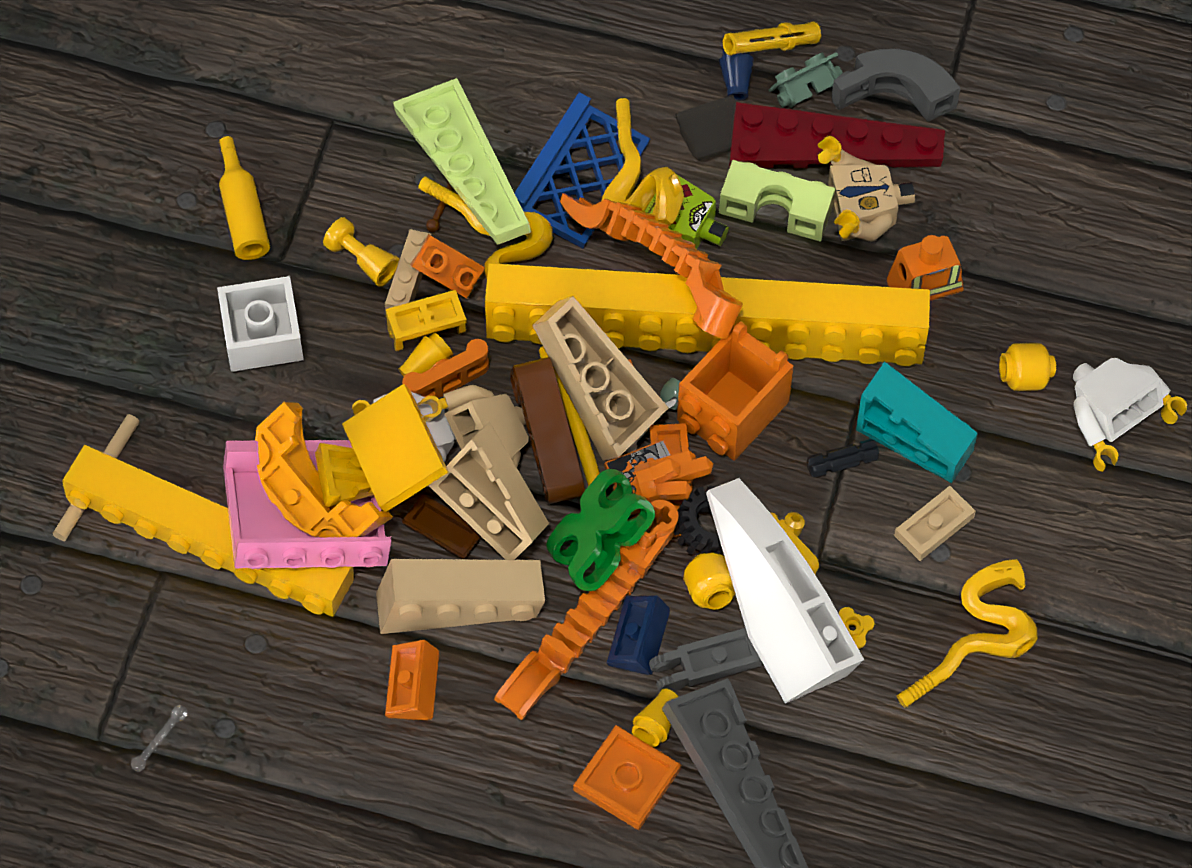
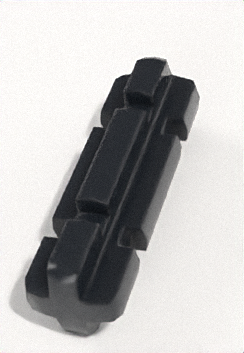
M868 439L859 442L860 446L850 444L826 451L827 455L824 456L822 453L811 455L807 458V468L812 477H818L827 474L826 470L836 472L860 465L859 461L862 460L864 463L871 462L879 458L878 446L874 439Z

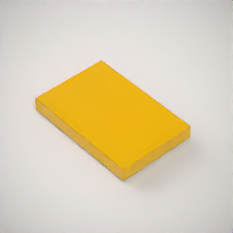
M402 384L342 423L375 499L385 513L448 473V469L416 401L405 384Z

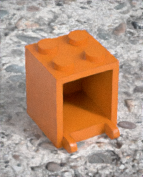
M740 321L733 326L728 338H722L679 383L677 420L680 424L686 423L688 433H696L706 440L714 452L719 455L725 454L735 461L788 404L794 365L788 362V354L781 350L777 354L748 334L747 325Z

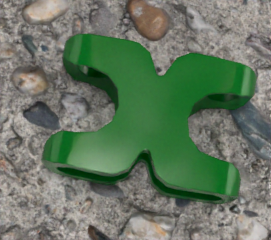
M606 469L598 474L582 494L580 500L581 512L579 514L570 513L566 515L551 533L546 544L552 558L561 564L569 565L568 571L572 581L579 589L585 591H594L605 583L619 565L621 559L620 547L632 546L637 543L655 518L653 505L645 497L632 494L629 480L621 471L615 469ZM616 482V489L606 498V489ZM640 508L639 515L629 520L630 514ZM573 540L567 549L560 550L565 541ZM593 562H595V569L593 573H591L587 577H583L585 570L588 569Z

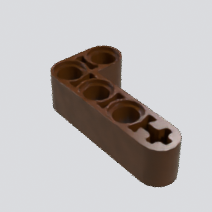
M550 357L513 365L510 372L511 385L516 403L518 405L521 404L547 503L552 504L581 497L585 491L584 482Z

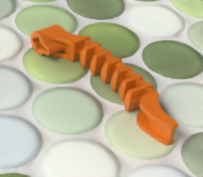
M562 193L560 203L566 212L579 224L590 229L599 228L617 240H631L649 247V250L662 256L664 262L675 267V272L688 278L685 284L690 287L697 305V310L692 319L697 323L698 327L707 333L723 339L728 338L743 303L724 291L719 272L721 264L709 260V254L695 248L696 244L681 238L683 234L670 230L668 224L656 221V216L642 212V208L638 206L615 202L609 199H603L601 202L593 204L585 198L580 197L579 200H576Z
M667 500L651 502L655 510V518L652 524H657L660 520L664 522L656 525L652 531L651 524L640 540L634 545L620 547L621 559L616 570L601 587L594 591H589L588 594L583 593L579 597L577 607L569 609L564 623H557L554 626L552 636L547 634L544 636L538 653L534 650L530 652L495 695L494 700L503 704L522 721L538 700L551 687L556 685L562 673L566 674L573 660L579 658L588 642L591 643L595 639L597 631L608 623L611 614L621 607L623 599L627 594L630 595L633 592L635 584L639 579H643L646 576L647 571L657 556L672 539L678 522V511L671 502Z

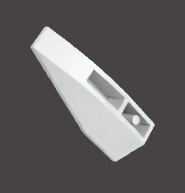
M739 478L706 492L748 637L785 704L847 677L864 661V658L825 589L792 540L766 507Z

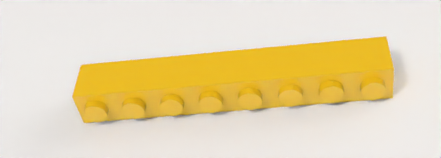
M87 445L83 446L62 480L66 498L74 506L80 509L91 508L100 512L102 517L111 523L120 524L122 522L133 527L139 535L145 538L153 539L155 537L167 542L168 546L178 553L187 554L189 552L196 555L212 568L220 569L222 567L234 572L235 576L245 583L254 584L256 582L263 585L273 595L281 599L292 598L302 603L312 613L319 615L325 613L334 617L354 581L353 567L235 568L228 508Z

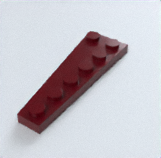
M736 102L729 168L732 160L742 163L750 162L760 168H773L774 164H793V168H807L808 164H822L818 160V154L823 149L818 148V143L827 136L836 138L841 144V150L876 165L890 167H941L943 161L945 130ZM831 161L827 163L828 168H830V166L832 165Z

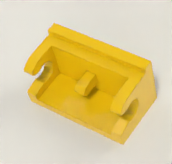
M456 290L386 309L387 328L390 338L394 340L395 351L403 350V341L453 327H457L458 334L466 332V317Z

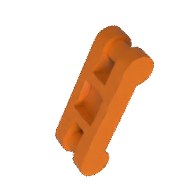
M481 339L471 340L467 344L466 351L450 359L445 358L436 362L431 369L421 374L417 372L407 373L402 380V384H405L411 392L421 396L440 398L444 393L453 391L488 371V345Z

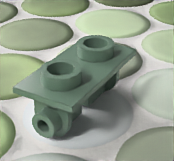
M837 52L826 58L823 53L817 54L805 61L806 67L797 72L794 67L775 76L777 82L768 89L769 92L778 89L780 92L777 95L779 104L782 107L788 106L791 108L813 96L807 84H812L816 94L832 87L834 80L843 73L839 66L834 67L831 62L838 56Z

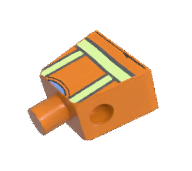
M929 235L922 242L901 248L886 280L889 287L930 290V301L962 292L964 289L960 261L949 237L944 235L940 237Z

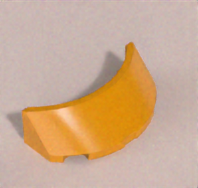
M283 402L257 426L255 441H258L259 455L257 469L263 488L270 501L282 512V516L295 527L307 534L320 538L364 537L393 518L389 511L386 513L379 511L372 502L358 506L348 500H342L335 506L329 507L324 505L319 473L310 458L304 440L302 427L303 408L299 403Z

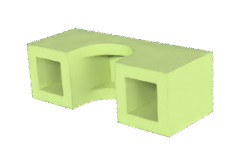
M732 160L720 193L719 214L753 223L757 211L762 206L777 204L789 212L788 233L821 242L833 208L835 188L827 186L820 181L811 182L793 177L787 172H775L760 168L750 162L742 163Z

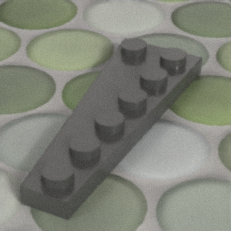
M727 678L667 701L662 707L664 714L755 868H808L797 840L792 835L791 826L785 811L778 807L772 790L775 787L770 775H765L758 760L760 755L756 742L751 741L744 726L746 718L729 679Z

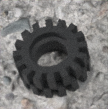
M703 486L698 487L694 493L691 492L688 499H684L677 510L678 522L674 535L681 534L678 543L680 546L687 543L689 547L686 552L691 555L694 550L699 551L698 555L717 553L724 556L718 533L706 531L697 521V514L700 512L712 514L706 492L715 488V486H708L706 491H704Z

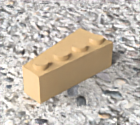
M574 296L555 303L532 325L603 461L618 458L669 409Z
M391 559L376 593L380 634L511 620L527 621L537 618L545 603L540 560Z

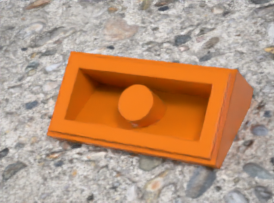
M425 639L392 646L385 711L387 718L430 720L433 718L439 650Z

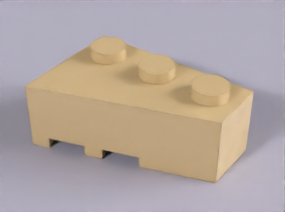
M490 422L446 466L448 473L428 485L505 560H515L549 524Z

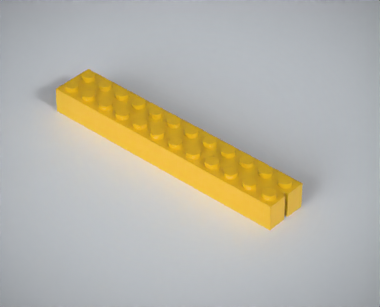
M488 264L485 313L486 335L489 339H495L500 342L522 340L542 344L532 325L555 303L574 296L617 348L639 347L647 351L672 349L682 353H692L694 351L709 352L722 339L702 330L692 319L697 310V305L690 287L685 284L688 278L682 275ZM721 277L724 291L743 303L734 325L740 321L746 324L748 334L777 354L782 350L788 354V358L794 360L822 358L829 362L855 360L865 364L885 361L896 363L900 366L922 365L929 331L930 290Z

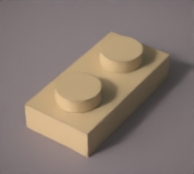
M949 486L897 527L894 536L921 561L971 521L976 511Z

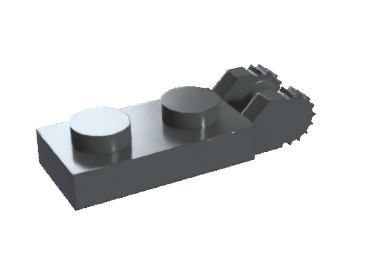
M746 628L678 646L677 650L655 656L649 660L651 671L654 672L673 669L681 664L683 670L659 679L656 683L659 693L662 689L676 691L682 689L687 684L690 687L762 666V661L748 637Z

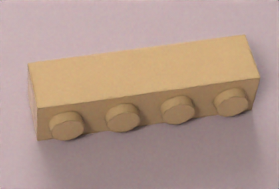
M409 230L385 302V311L388 308L415 300L423 273L413 268L410 264L430 233Z

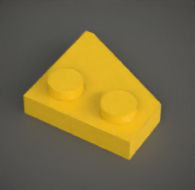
M324 443L319 444L315 451V457L325 506L331 507L337 505L342 500L350 502L374 495L353 448Z

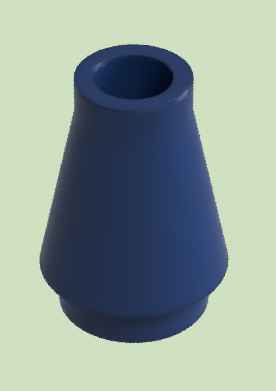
M724 50L722 52L719 63L729 100L742 101L748 98V88L754 61L750 52L737 53L735 55H728Z

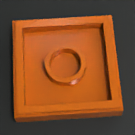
M615 725L574 783L573 791L635 829L640 830L680 772L681 764Z

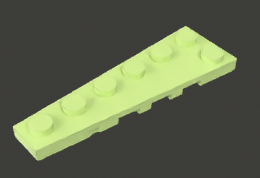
M457 78L393 102L397 116L497 245L531 232L529 222Z

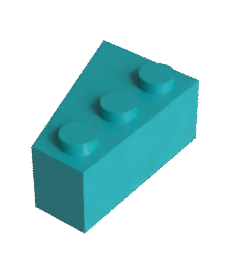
M885 361L861 395L856 426L858 432L874 439L876 442L950 483L954 481L974 451L978 434L975 430Z

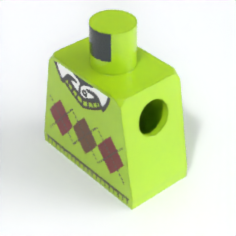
M677 175L683 188L684 198L675 221L668 228L683 234L681 238L696 244V249L703 239L721 246L727 236L729 226L714 220L716 200ZM656 193L646 208L645 213L651 214L654 210Z

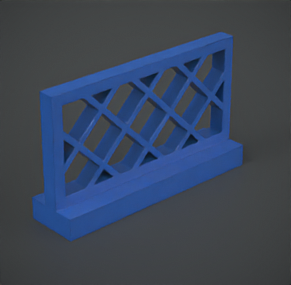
M579 92L514 194L523 212H536L542 215L551 224L553 233L584 249L595 229L586 228L583 235L569 229L566 219L572 217L566 211L563 212L559 197L562 196V193L567 195L576 194L579 200L580 197L584 198L583 192L599 189L603 196L613 179L603 180L599 166L616 163L620 172L624 165L625 157L623 154H620L616 140H618L617 120L589 105L591 98ZM590 118L602 124L606 134L589 137L586 125ZM631 128L632 140L638 144L637 150L641 157L650 142V138ZM609 142L613 156L597 159L592 145ZM585 146L590 160L573 163L569 151L573 148ZM565 159L566 165H561ZM593 168L597 182L580 185L576 171ZM569 172L573 186L556 190L553 181L554 175ZM547 186H548V187H549V191L544 192L545 189H546ZM552 199L557 213L544 215L533 208L538 201Z

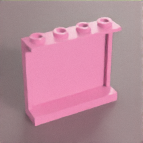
M305 440L306 448L317 471L315 451L320 443L353 448L349 440ZM226 441L223 469L235 568L387 566L391 537L385 536L384 524L364 537L320 538L303 532L282 516V512L270 501L263 488L257 465H259L258 441ZM374 495L350 501L358 506L372 502L381 511Z

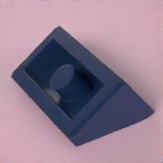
M658 595L625 597L607 659L609 666L640 674H653L649 660L658 656L670 614V608Z

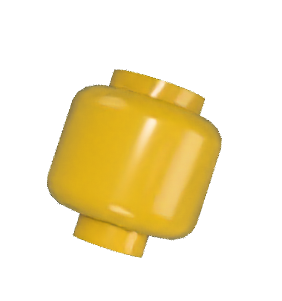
M1014 343L1008 347L1006 353H1002L1000 356V378L1002 382H1007L1009 388L1014 391L1042 390L1047 386L1049 378L1055 376V357L1049 355L1046 347L1041 343Z
M717 553L699 554L685 568L683 579L696 605L716 610L725 607L731 602L735 595V590L723 555Z

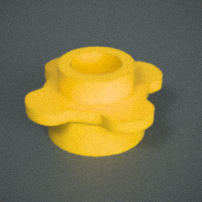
M850 607L842 608L839 611V616L856 646L860 649L866 644L868 631L874 628V620L869 615L861 616L854 613ZM854 625L856 629L850 630L849 626Z

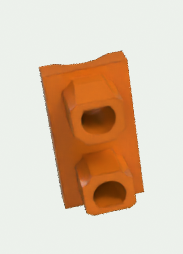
M430 234L427 235L420 251L410 264L413 268L449 289L456 290L458 294L466 299L485 269L481 264Z

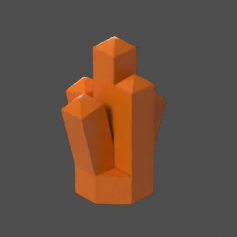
M686 450L636 465L634 470L641 494L650 503L655 500H681L689 498L692 492L690 486L693 479L711 474L713 462L706 456L696 459L695 454L690 450Z

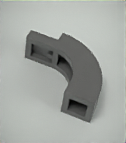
M879 49L856 56L854 71H846L834 80L831 101L840 110L872 94L894 93L911 101L925 120L929 122L957 108L960 87L942 66L926 56L901 49Z

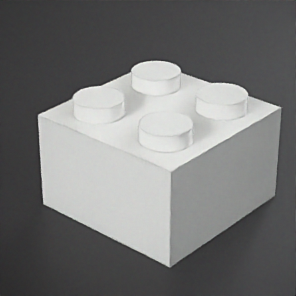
M290 276L217 287L231 372L304 360Z

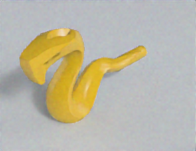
M620 98L616 101L619 146L625 157V163L606 188L602 200L609 199L615 202L635 205L642 208V212H645L656 193L655 207L651 214L656 216V221L671 225L679 213L684 198L681 182L673 170L668 167H661L647 174L633 192L641 173L642 163L640 153L632 140L630 101L626 98Z
M427 177L422 178L418 186L420 190L458 210L475 230L483 235L490 236L458 194ZM524 212L531 232L525 234L526 239L523 242L503 247L495 251L486 260L484 269L486 278L489 263L507 264L530 260L542 255L549 248L553 239V229L549 221L536 212Z
M1006 560L985 567L966 581L961 592L962 604L969 613L980 620L1003 625L1009 629V632L1004 635L977 633L960 638L951 646L943 662L938 667L897 695L898 701L904 708L949 678L958 668L963 658L970 653L980 652L999 657L1015 658L1026 653L1036 643L1038 639L1037 626L1027 613L1015 607L990 605L980 601V597L1004 585L1012 584L1019 590H1024L1025 577L1018 560Z

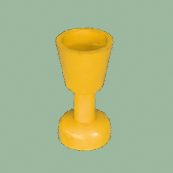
M345 217L336 220L327 230L323 239V245L332 252H339L344 248L357 257V264L378 287L387 284L395 275L400 258L372 244L363 245L353 237L355 228L352 222Z

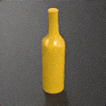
M226 136L219 140L225 165V171L219 181V187L235 255L243 260L257 259L268 253L270 244L254 178L241 167L232 137Z

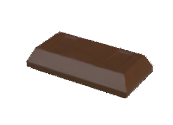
M425 494L421 495L402 520L404 525L461 559L466 558L481 538L457 513Z

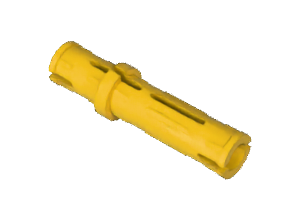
M786 22L774 28L726 33L723 37V48L728 55L775 48L785 51L792 50L797 45L818 43L821 38V30L816 22L797 25ZM794 35L793 37L780 38V36ZM764 39V41L750 42V40Z

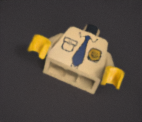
M827 136L818 143V148L823 149L818 154L819 162L827 164L831 161L832 164L829 171L828 186L835 188L833 209L836 219L834 223L838 225L841 241L853 238L869 242L877 240L896 224L898 205L915 202L912 182L893 185L887 166L876 165L841 150V144L833 136Z

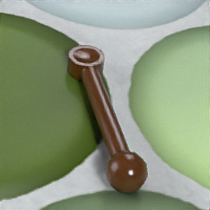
M447 180L448 185L446 188L453 191L454 188ZM441 201L433 218L426 222V228L429 232H437L440 228L439 219L446 206Z

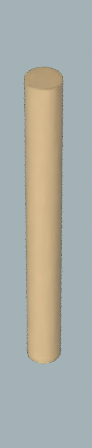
M127 414L103 453L117 459L140 423L139 419L131 414ZM71 504L55 528L53 536L66 541L85 509H80Z

